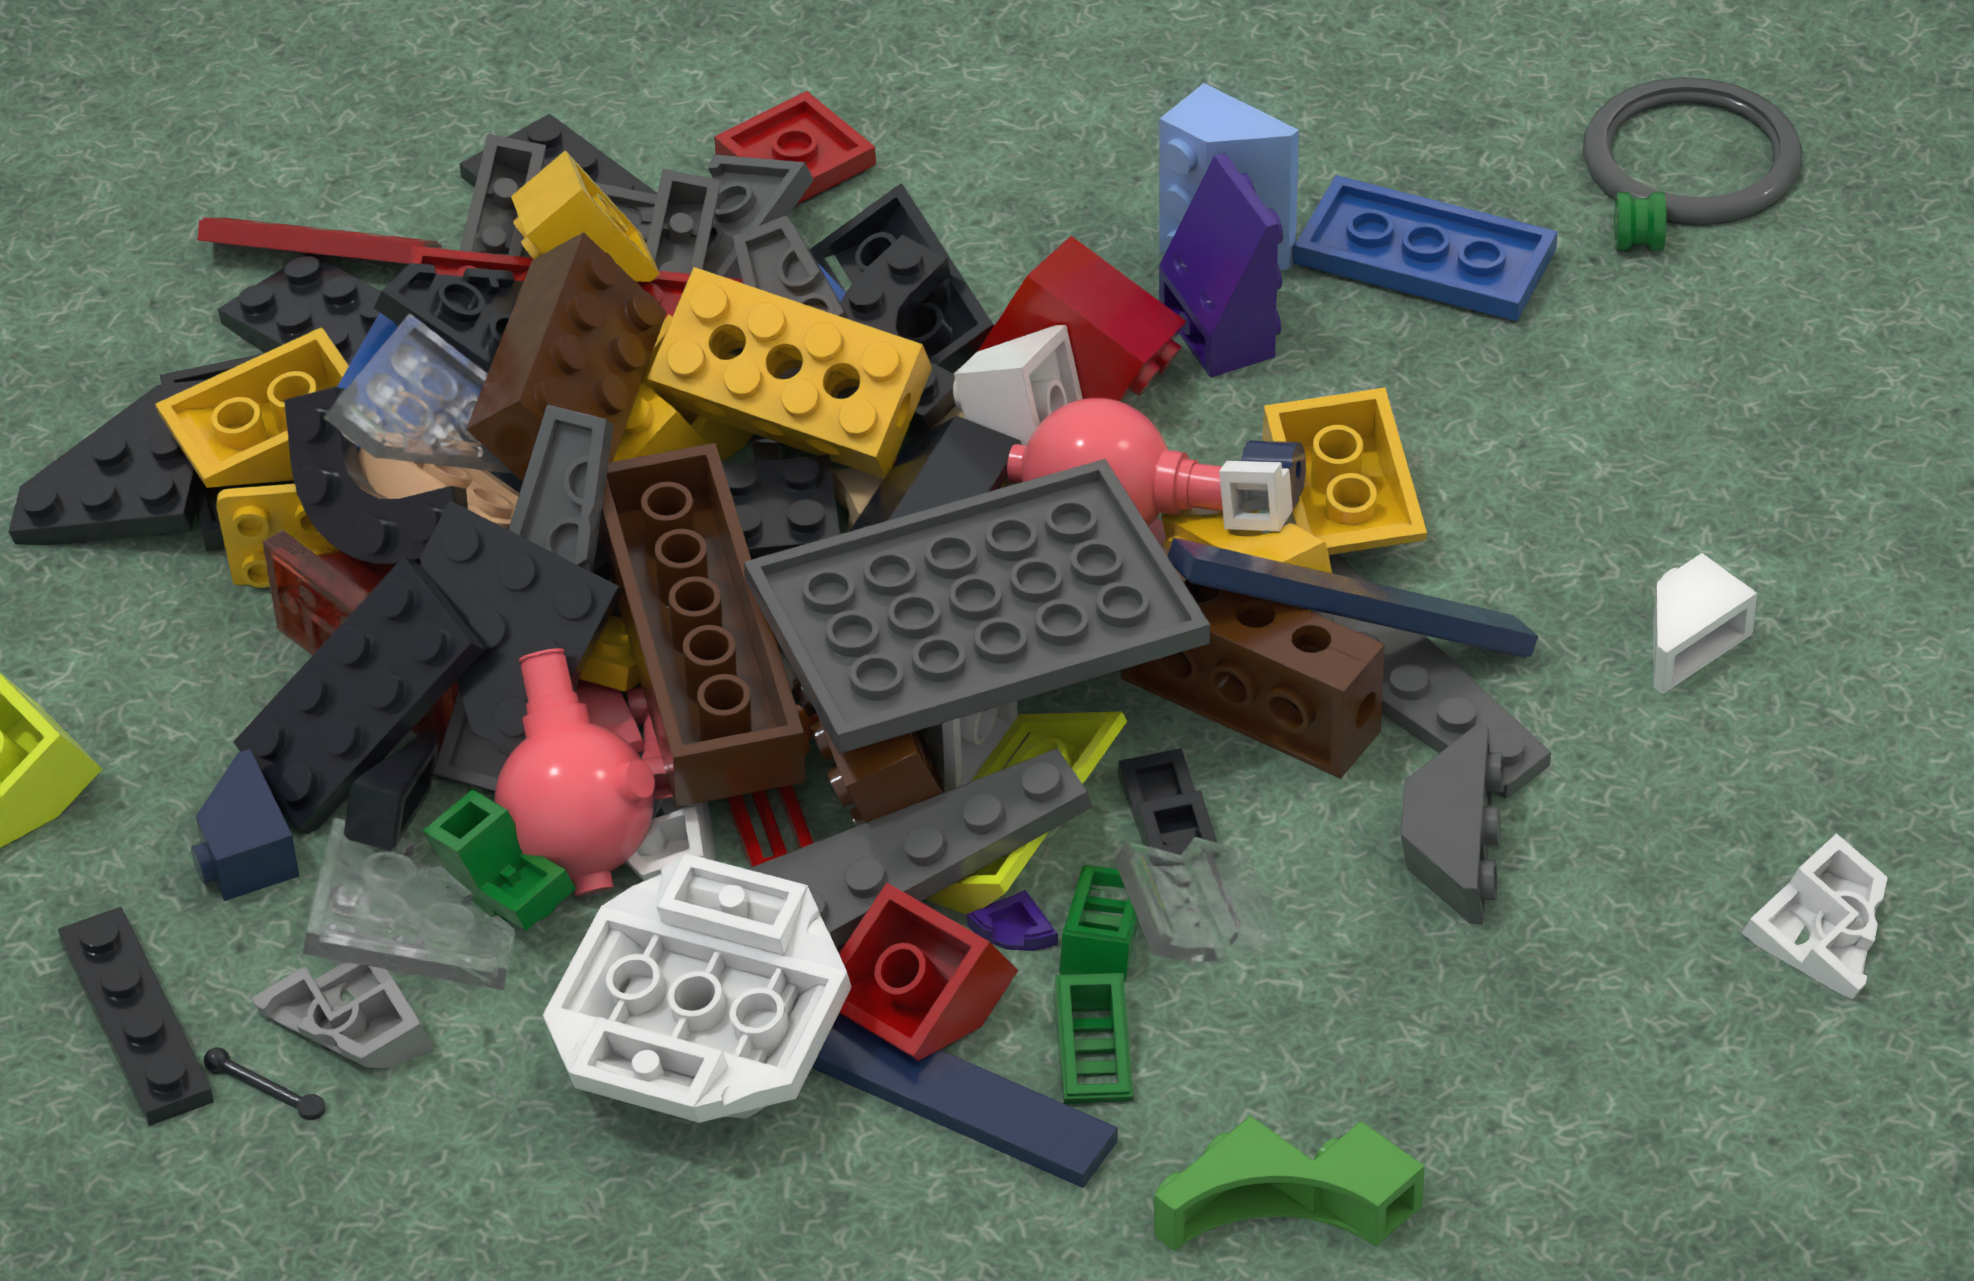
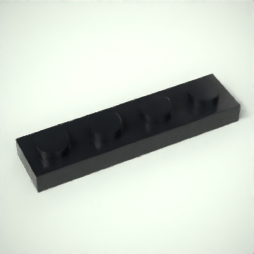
M122 907L59 928L60 942L148 1126L214 1103L211 1087Z

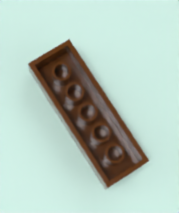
M716 443L608 463L599 536L612 583L624 589L618 604L675 807L804 783V731L775 636L745 580L744 562L751 560Z

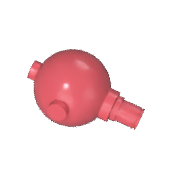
M1087 398L1070 402L1048 415L1035 429L1027 445L1014 444L1009 453L1007 463L1009 481L1020 483L1106 459L1148 527L1151 526L1160 513L1179 515L1183 509L1192 510L1193 508L1223 511L1219 470L1222 466L1199 464L1197 460L1189 459L1186 452L1168 450L1163 436L1144 414L1132 406L1117 400Z
M555 648L530 653L519 658L528 703L525 704L528 715L522 718L526 739L513 750L500 771L495 790V803L507 809L514 820L518 842L523 854L543 856L565 869L576 887L574 894L576 897L614 888L611 872L623 865L638 850L648 833L654 810L653 791L655 779L649 765L641 759L636 750L627 741L606 728L591 724L587 704L579 703L578 694L573 692L566 656L563 655L565 653L564 649Z

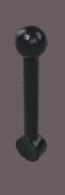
M211 1048L204 1056L203 1063L209 1072L214 1074L225 1072L296 1108L299 1116L305 1120L318 1119L325 1112V1102L319 1095L308 1094L302 1097L232 1061L228 1052L223 1048Z

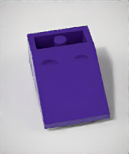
M1226 153L1213 157L1159 264V301L1187 321L1179 335L1210 378L1275 358L1276 335L1281 333V321L1276 309L1277 290L1282 287V275L1277 263L1278 244L1283 241L1282 224L1275 210L1272 208L1267 209L1256 195L1250 177L1246 173L1241 174Z

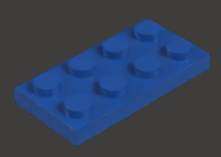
M1336 175L1294 245V264L1518 321L1556 251L1558 231Z

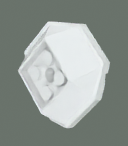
M684 853L660 868V875L630 887L600 907L543 1013L549 1033L574 1088L698 1123L721 1117L748 1119L766 1106L797 1098L852 988L845 966L820 916L808 885Z

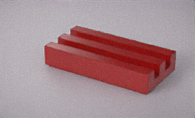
M793 786L776 788L798 849L813 844ZM765 790L753 792L751 795L773 856L764 858L742 795L725 798L750 868L787 854Z

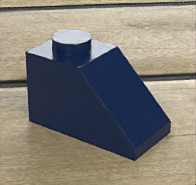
M251 749L239 752L196 815L201 843L191 846L193 861L201 882L206 884L215 881L224 901L299 877L293 836Z

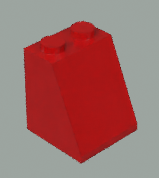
M1070 236L1026 276L978 351L1055 325H1066L1083 399L1107 398L1121 402L1131 391L1140 397L1157 374L1162 375L1182 348L1174 339L1187 321L1073 236Z

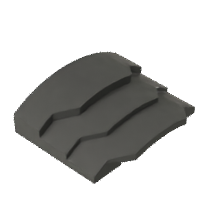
M492 134L487 135L460 251L532 258L521 243L524 239L523 235L513 223L519 216L511 196L544 169L546 145ZM663 169L657 195L596 183L641 232L659 271L691 274L694 267L703 270L721 180Z

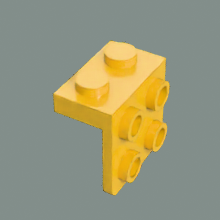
M295 484L232 488L219 492L216 507L234 585L266 588L275 583L309 581L329 583L334 580L358 579L359 559L343 553L319 533L302 506Z

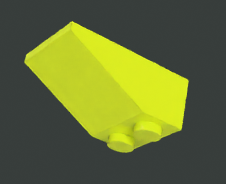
M0 673V848L57 818L103 769L35 700Z

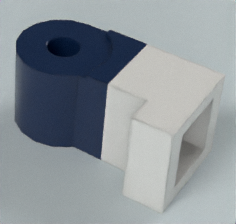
M1250 440L1244 447L1241 461L1225 462L1219 470L1224 529L1280 531L1298 504L1299 497L1304 488L1306 457L1303 445L1300 442ZM1267 509L1270 511L1266 513H1249L1251 511Z

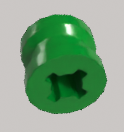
M1629 192L1616 193L1614 206L1616 251H1628L1633 245H1646L1651 251L1664 250L1666 239V198L1664 192H1652L1647 198H1634Z

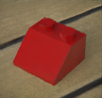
M886 883L839 953L852 987L839 1014L919 1061L981 1028L1019 970L988 940L891 884Z

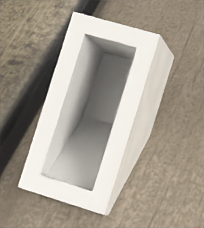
M1703 553L1680 568L1670 569L1657 582L1653 618V687L1662 694L1753 634L1757 592Z

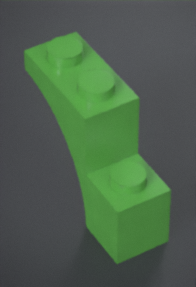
M1250 1115L1230 1133L1223 1132L1216 1136L1207 1146L1204 1154L1183 1172L1172 1173L1160 1184L1153 1200L1154 1236L1176 1251L1200 1234L1228 1223L1260 1217H1295L1310 1219L1344 1229L1376 1247L1422 1208L1425 1166L1362 1121L1357 1123L1340 1139L1332 1138L1319 1149L1314 1160H1312Z

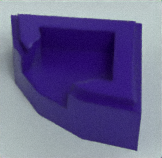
M1026 890L967 914V926L974 933L988 940L991 944L1004 949L1035 951L1058 945V933Z

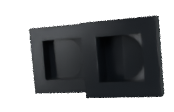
M1182 748L1119 760L1117 775L1145 850L1153 866L1218 852V843L1201 790L1195 791Z

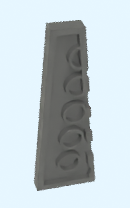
M547 404L508 530L593 573L614 425L604 418ZM578 680L573 688V692L577 691ZM459 691L433 774L443 779L495 792L500 771L511 752L472 733Z
M1338 554L1329 555L1332 574L1366 581ZM1310 610L1317 615L1356 632H1361L1385 644L1382 714L1438 753L1442 752L1474 726H1488L1492 752H1503L1504 791L1496 793L1505 799L1550 766L1551 752L1427 636Z
M1057 748L751 867L748 870L808 885L820 916L837 948L848 941L886 883L891 884L921 902L1093 808L1088 791Z

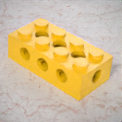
M694 267L647 380L655 393L669 405L817 456L830 455L831 461L885 478L894 464L932 371V366L923 345ZM744 348L737 357L723 360L730 351ZM794 367L801 368L795 376L789 379H780L781 375L788 369ZM859 387L852 396L845 399H836L837 395L845 388Z

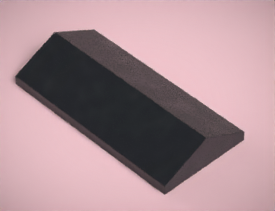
M900 183L813 246L810 251L817 263L845 292L846 290L825 257L834 255L851 283L902 235L947 257L951 275L910 313L901 326L900 337L922 344L930 362L954 374L979 350L994 324L903 184Z
M956 415L905 446L850 531L1000 489L1008 476L1007 463L1010 450L1014 444L1022 445L1021 440Z

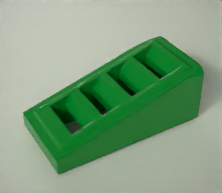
M1092 865L1082 866L1062 933L1059 966L1061 975L1124 973L1125 983L1146 891L1147 874ZM1092 886L1130 889L1127 901L1090 896L1092 890L1106 891L1093 888ZM1087 910L1123 914V916L1087 912Z
M1124 973L1055 975L1053 998L1063 1104L1133 1101ZM1109 1010L1110 1017L1072 1018V1012ZM1111 1031L1112 1038L1074 1040V1033ZM1114 1053V1060L1076 1061L1075 1054ZM1116 1074L1117 1083L1077 1084V1075Z

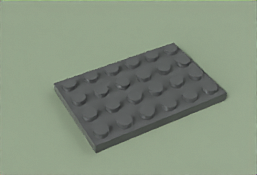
M1106 459L744 562L745 580L839 754L1210 643V624Z

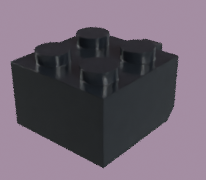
M766 438L752 440L754 462L723 464L751 560L840 535L830 455L780 459L778 443Z

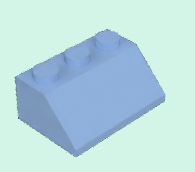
M1205 83L1159 118V252L1165 254L1213 157L1226 153L1241 174L1246 173L1250 177L1256 195L1267 209L1272 208L1277 213L1283 229V241L1278 244L1277 263L1280 270L1291 268L1294 265V245L1296 243L1299 130Z

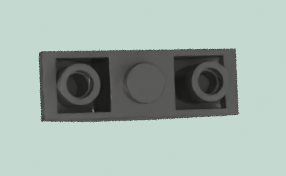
M1474 726L1405 779L1400 834L1407 870L1469 924H1483L1485 900H1496L1498 890L1496 860H1488L1489 846H1500L1501 812L1499 806H1492V793L1504 791L1505 764L1503 752H1492L1488 726Z

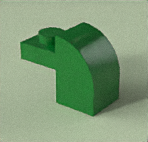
M474 789L469 791L422 830L440 861L461 890L499 925L510 921L527 931L535 923L548 917L561 901L576 890L565 869L543 856L523 854L517 838L516 824L508 810Z

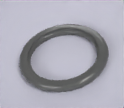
M1679 77L1654 80L1630 87L1610 98L1594 114L1584 133L1582 153L1591 177L1605 194L1615 200L1617 192H1629L1634 198H1647L1652 192H1661L1635 181L1624 173L1614 161L1611 152L1612 138L1617 128L1634 114L1661 104L1680 102L1705 103L1730 109L1746 116L1760 126L1770 138L1773 146V163L1769 172L1760 181L1751 186L1726 195L1691 197L1665 193L1666 222L1674 224L1712 225L1730 223L1754 216L1776 204L1790 190L1802 167V146L1795 128L1777 106L1761 95L1743 87L1713 79Z

